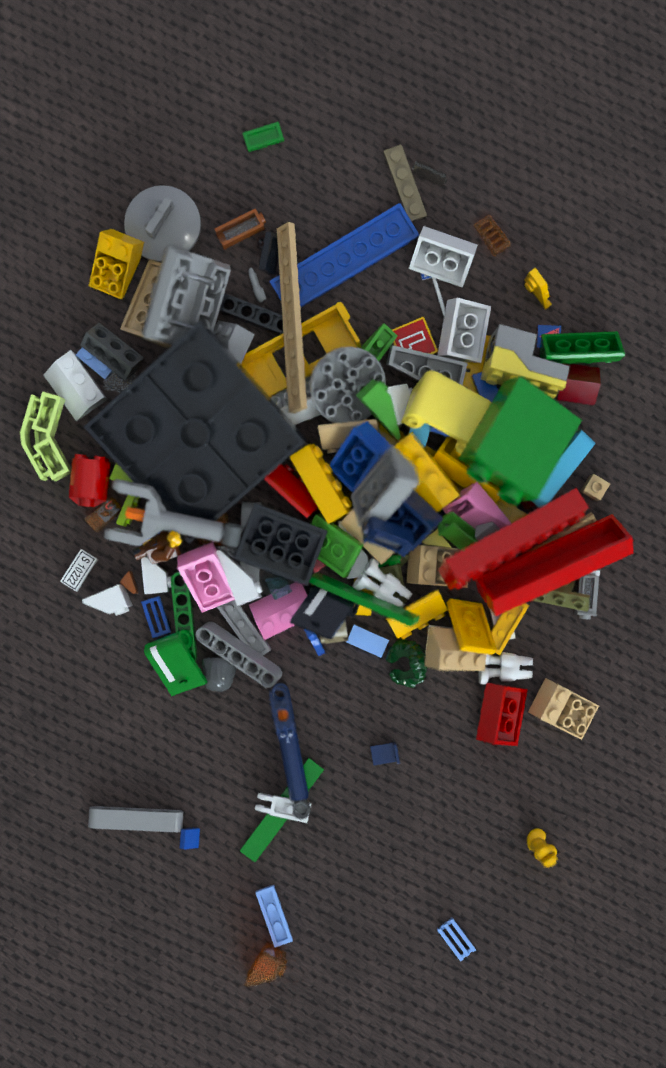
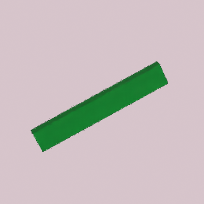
M318 572L311 575L310 584L409 627L419 621L420 615L374 597L364 591L356 590L352 586Z
M308 758L303 765L308 791L324 771V768L311 758ZM288 787L280 796L289 798ZM267 813L242 846L240 852L253 862H256L287 819Z

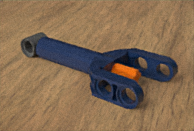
M277 683L270 693V701L279 739L290 801H294L293 815L297 819H305L310 814V804L306 800L309 797L290 691L285 683ZM281 690L285 696L279 697L275 691ZM298 805H305L307 811L303 814L298 813L296 807Z

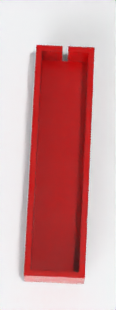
M577 488L445 559L438 572L449 590L454 588L459 590L467 585L470 579L475 581L482 577L483 573L488 569L490 572L497 569L504 560L506 563L516 558L519 552L524 554L531 550L534 544L540 545L547 541L548 537L552 534L556 536L562 533L568 525L570 527L575 526L585 516L584 513L589 507Z
M611 514L516 557L510 562H505L491 572L489 570L484 572V575L476 580L478 593L496 617L633 554V538L615 516Z

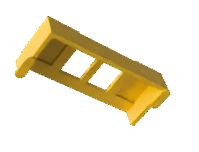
M338 302L336 305L301 323L302 337L314 331L326 354L336 348L345 346L362 348L359 338L348 321L350 315L342 302ZM284 334L246 353L241 363L269 397L285 389L287 390V379L272 353L284 347ZM304 357L305 379L312 375L320 359L308 364Z

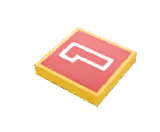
M424 317L392 329L397 335L393 342L394 346L428 354L438 353Z

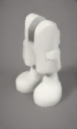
M371 558L366 564L364 572L379 580L381 584L374 583L362 573L355 580L353 588L356 590L369 589L373 591L374 597L403 608L405 604L400 599L393 597V594L398 592L400 596L409 600L412 593L391 573L386 575L382 573L378 567V561L375 558Z
M502 652L500 656L486 654L485 665L496 664L501 667H485V671H478L479 683L484 685L492 677H499L501 681L532 678L533 671L520 670L519 668L520 665H533V658Z

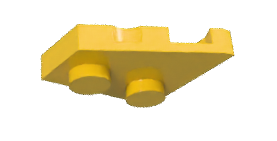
M534 268L524 279L526 282L524 285L530 293H534L544 309H547L552 305L547 299L550 297L548 286L538 270Z

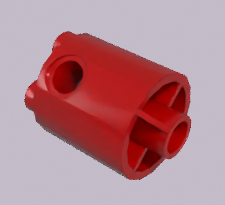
M75 454V457L72 458L69 498L79 506L96 507L107 501L111 464L109 459L94 456L93 460L90 457H86V455Z

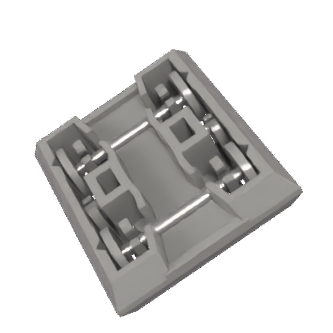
M167 246L163 254L156 283L153 284L150 295L151 301L142 330L143 337L174 345L199 321H203L213 332L230 275V265Z

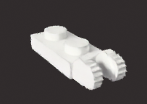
M258 793L259 799L272 801V805L270 808L259 804L255 806V810L269 813V815L304 823L308 822V817L297 819L293 815L294 801H290V798ZM298 805L296 810L298 813L303 814L307 811L305 805Z

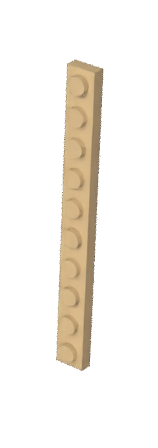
M287 222L277 228L288 410L289 413L295 414L307 409L295 224Z

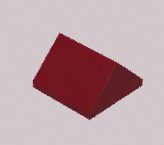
M563 363V365L569 366L566 386L562 391L558 390L557 400L595 405L601 385L600 368Z

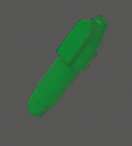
M392 555L382 565L379 563L378 567L400 564L401 556Z

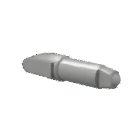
M249 268L248 272L254 295L261 303L266 300L263 287H260L253 268Z

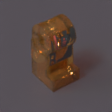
M111 497L84 520L95 532L99 533L121 512L122 507L114 497Z

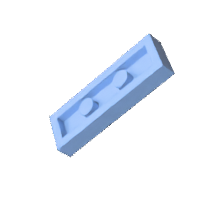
M271 885L257 890L255 893L274 947L292 942L293 937L275 886Z

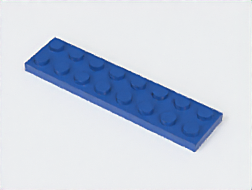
M401 203L297 264L301 308L420 236ZM278 275L269 282L281 300L280 275Z

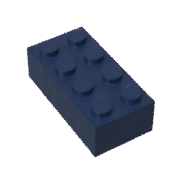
M412 490L396 511L387 519V522L413 531L414 547L411 549L413 551L444 518L419 494Z

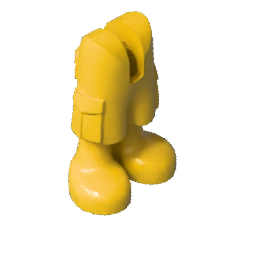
M535 828L527 836V847L534 852V857L543 866L550 867L555 865L557 862L556 847L552 844H547L545 841L546 834L542 829Z

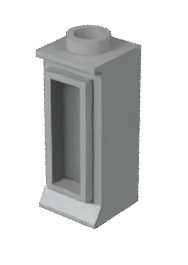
M600 570L577 579L576 593L590 596L588 612L574 609V614H578L580 619H591V616H597Z

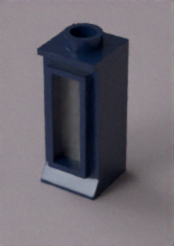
M374 516L362 526L363 543H372L397 552L402 557H405L414 547L412 530Z

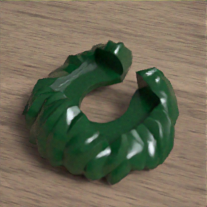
M400 639L389 648L386 661L394 663L401 657L409 658L411 668L409 671L391 670L389 676L397 685L401 684L414 688L425 680V673L427 672V667H425L426 654L423 653L420 645L416 644V641Z

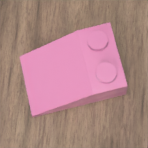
M213 542L177 556L178 570L202 613L235 600Z

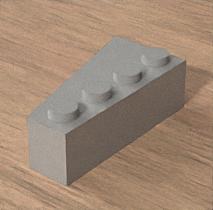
M394 345L390 346L386 365L417 381L427 371H436L460 385H463L468 364L467 362Z

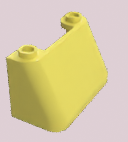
M427 371L411 391L401 422L411 428H420L424 423L433 426L457 439L455 448L457 452L462 454L489 408L491 401L436 371Z

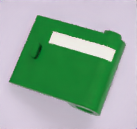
M180 630L149 642L144 648L145 656L171 696L202 686L208 682L188 651L192 645V639L186 630Z

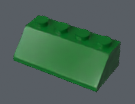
M618 331L541 334L540 357L559 364L610 363L620 361L625 356Z

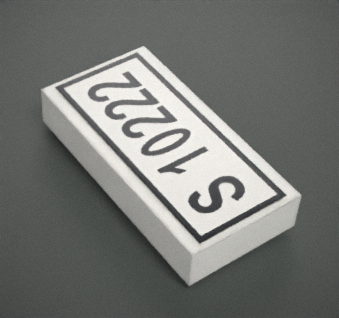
M81 549L60 582L77 592L98 559Z

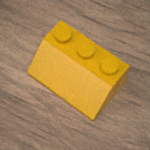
M434 590L403 608L420 615L419 621L409 627L389 617H386V620L396 638L401 637L403 640L412 635V630L416 628L421 630L428 626V621L434 618L437 621L444 617V612L448 609L439 591Z

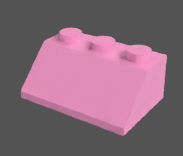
M293 583L249 604L264 640L295 626L290 623V620L308 596L303 585Z

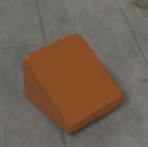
M128 571L120 583L132 594H137L139 590L133 573Z

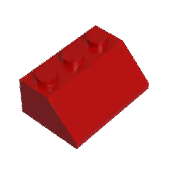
M280 464L264 480L308 520L319 507L302 478L299 477L297 479L292 474L294 470L289 465L285 464L283 466Z
M487 682L476 740L495 745L518 746L528 689Z

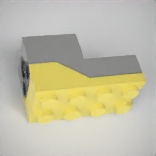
M500 324L489 338L481 380L491 385H502L504 381L522 376L554 399L558 394V390L562 391L566 386L569 366L534 357L533 351L537 334Z

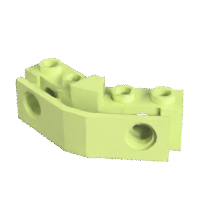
M42 392L40 398L31 394L20 431L21 445L41 480L46 481L48 476H50L52 480L58 481L71 474V467L54 438L65 399L46 392ZM31 429L35 430V445L33 447L37 454L33 452L30 444L29 434ZM41 457L48 468L47 471L42 466L43 463L40 460Z

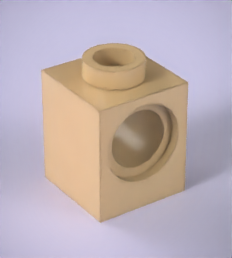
M592 474L588 477L580 492L595 501H600L610 483Z

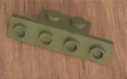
M574 580L532 601L588 612L590 596L572 592L575 586Z

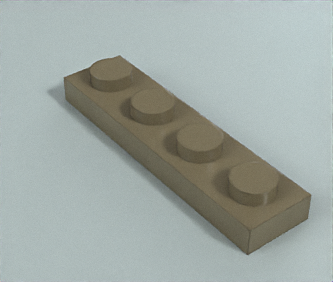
M402 144L384 150L383 153L402 206L411 222L427 217Z

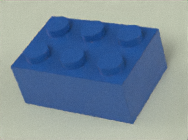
M367 421L353 427L329 465L332 468V472L353 493L392 446Z

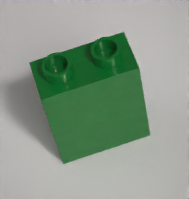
M518 376L503 382L459 460L469 466L466 473L471 478L483 484L491 481L500 488L497 493L498 496L507 503L518 505L522 501L536 500L582 420L525 378Z

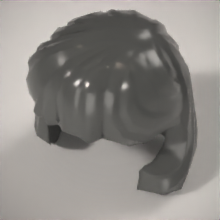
M208 657L202 661L203 675L208 681L205 686L208 690L223 692L231 687L237 670L235 666L222 657Z

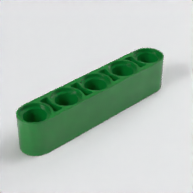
M177 572L171 577L176 632L186 630L190 634L192 645L188 651L193 655V659L196 662L198 654L192 595L186 582L183 586L176 584L177 576L181 575L180 572ZM181 594L187 597L185 605L178 603V597ZM183 613L189 616L187 624L180 622V615Z

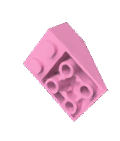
M478 482L461 490L457 498L442 508L445 514L453 511L475 529L477 525L494 522L500 529L511 524Z

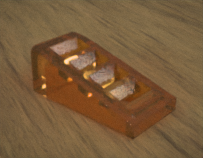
M490 214L473 225L494 257L511 246V242ZM487 222L491 224L482 230L481 226H483ZM493 228L495 230L489 235H486V232ZM496 234L499 236L493 241L490 240ZM500 240L503 242L502 244H500V245L497 246V247H495V245H494V244H496L497 242H499Z

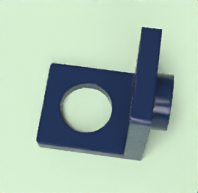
M396 742L370 746L374 766L392 762L400 764Z

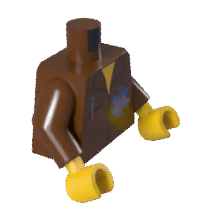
M162 530L144 542L142 546L132 550L137 561L148 556L151 564L168 561L181 555L178 548L181 544L180 534L175 531Z

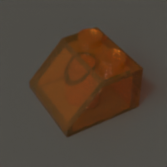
M266 941L247 972L244 985L250 987L274 981L278 975L282 976L287 967L286 952Z

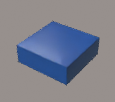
M200 828L181 829L180 849L199 848Z

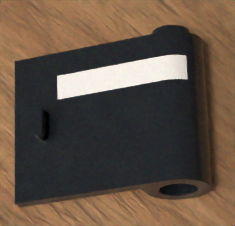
M312 585L308 596L291 618L290 623L328 640H332L347 616L354 617L360 605Z

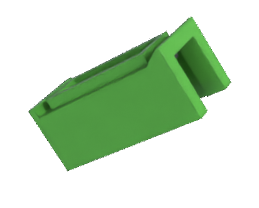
M453 511L444 515V519L438 524V535L444 536L460 550H464L478 542L475 538L476 529Z

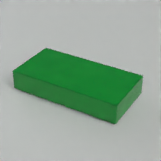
M279 122L242 133L248 152L284 141Z

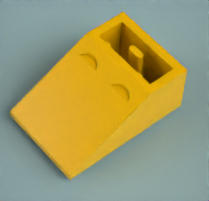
M114 229L101 231L89 286L116 298L123 299L140 262L144 241Z

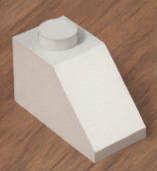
M148 556L142 558L144 594L170 592L171 576H168V572L157 563L151 564Z

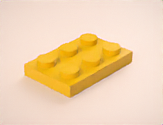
M450 598L446 604L460 650L493 655L497 649L483 604Z

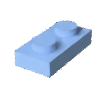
M83 347L76 354L78 358L105 380L113 373L109 367Z

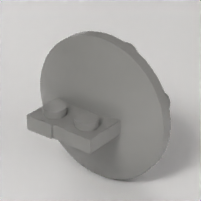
M162 185L145 189L131 201L125 214L124 227L126 235L144 241L141 256L151 261L162 262L167 246L187 252L192 250L200 235L201 219L197 206L185 192L175 187Z
M345 346L328 352L316 364L310 379V395L315 408L322 416L334 423L356 422L367 419L372 413L356 397V394L372 379L377 382L382 381L386 385L385 374L381 364L371 353L358 347Z

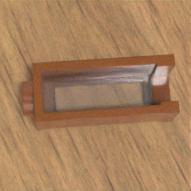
M255 208L215 228V232L225 250L250 236L264 231L266 221L263 214H258Z

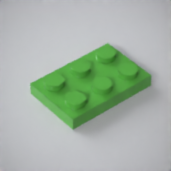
M320 513L316 514L311 525L327 530L318 560L343 578L348 577L364 544L334 523L328 524Z

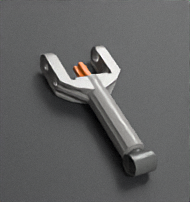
M119 479L113 481L112 488L119 493L147 498L149 501L146 503L145 510L127 507L125 518L143 521L141 533L121 528L105 529L104 538L140 546L162 530L217 542H220L222 539L221 543L224 545L239 546L242 526L232 523H225L224 526V523L169 512L163 506L161 498L153 486Z

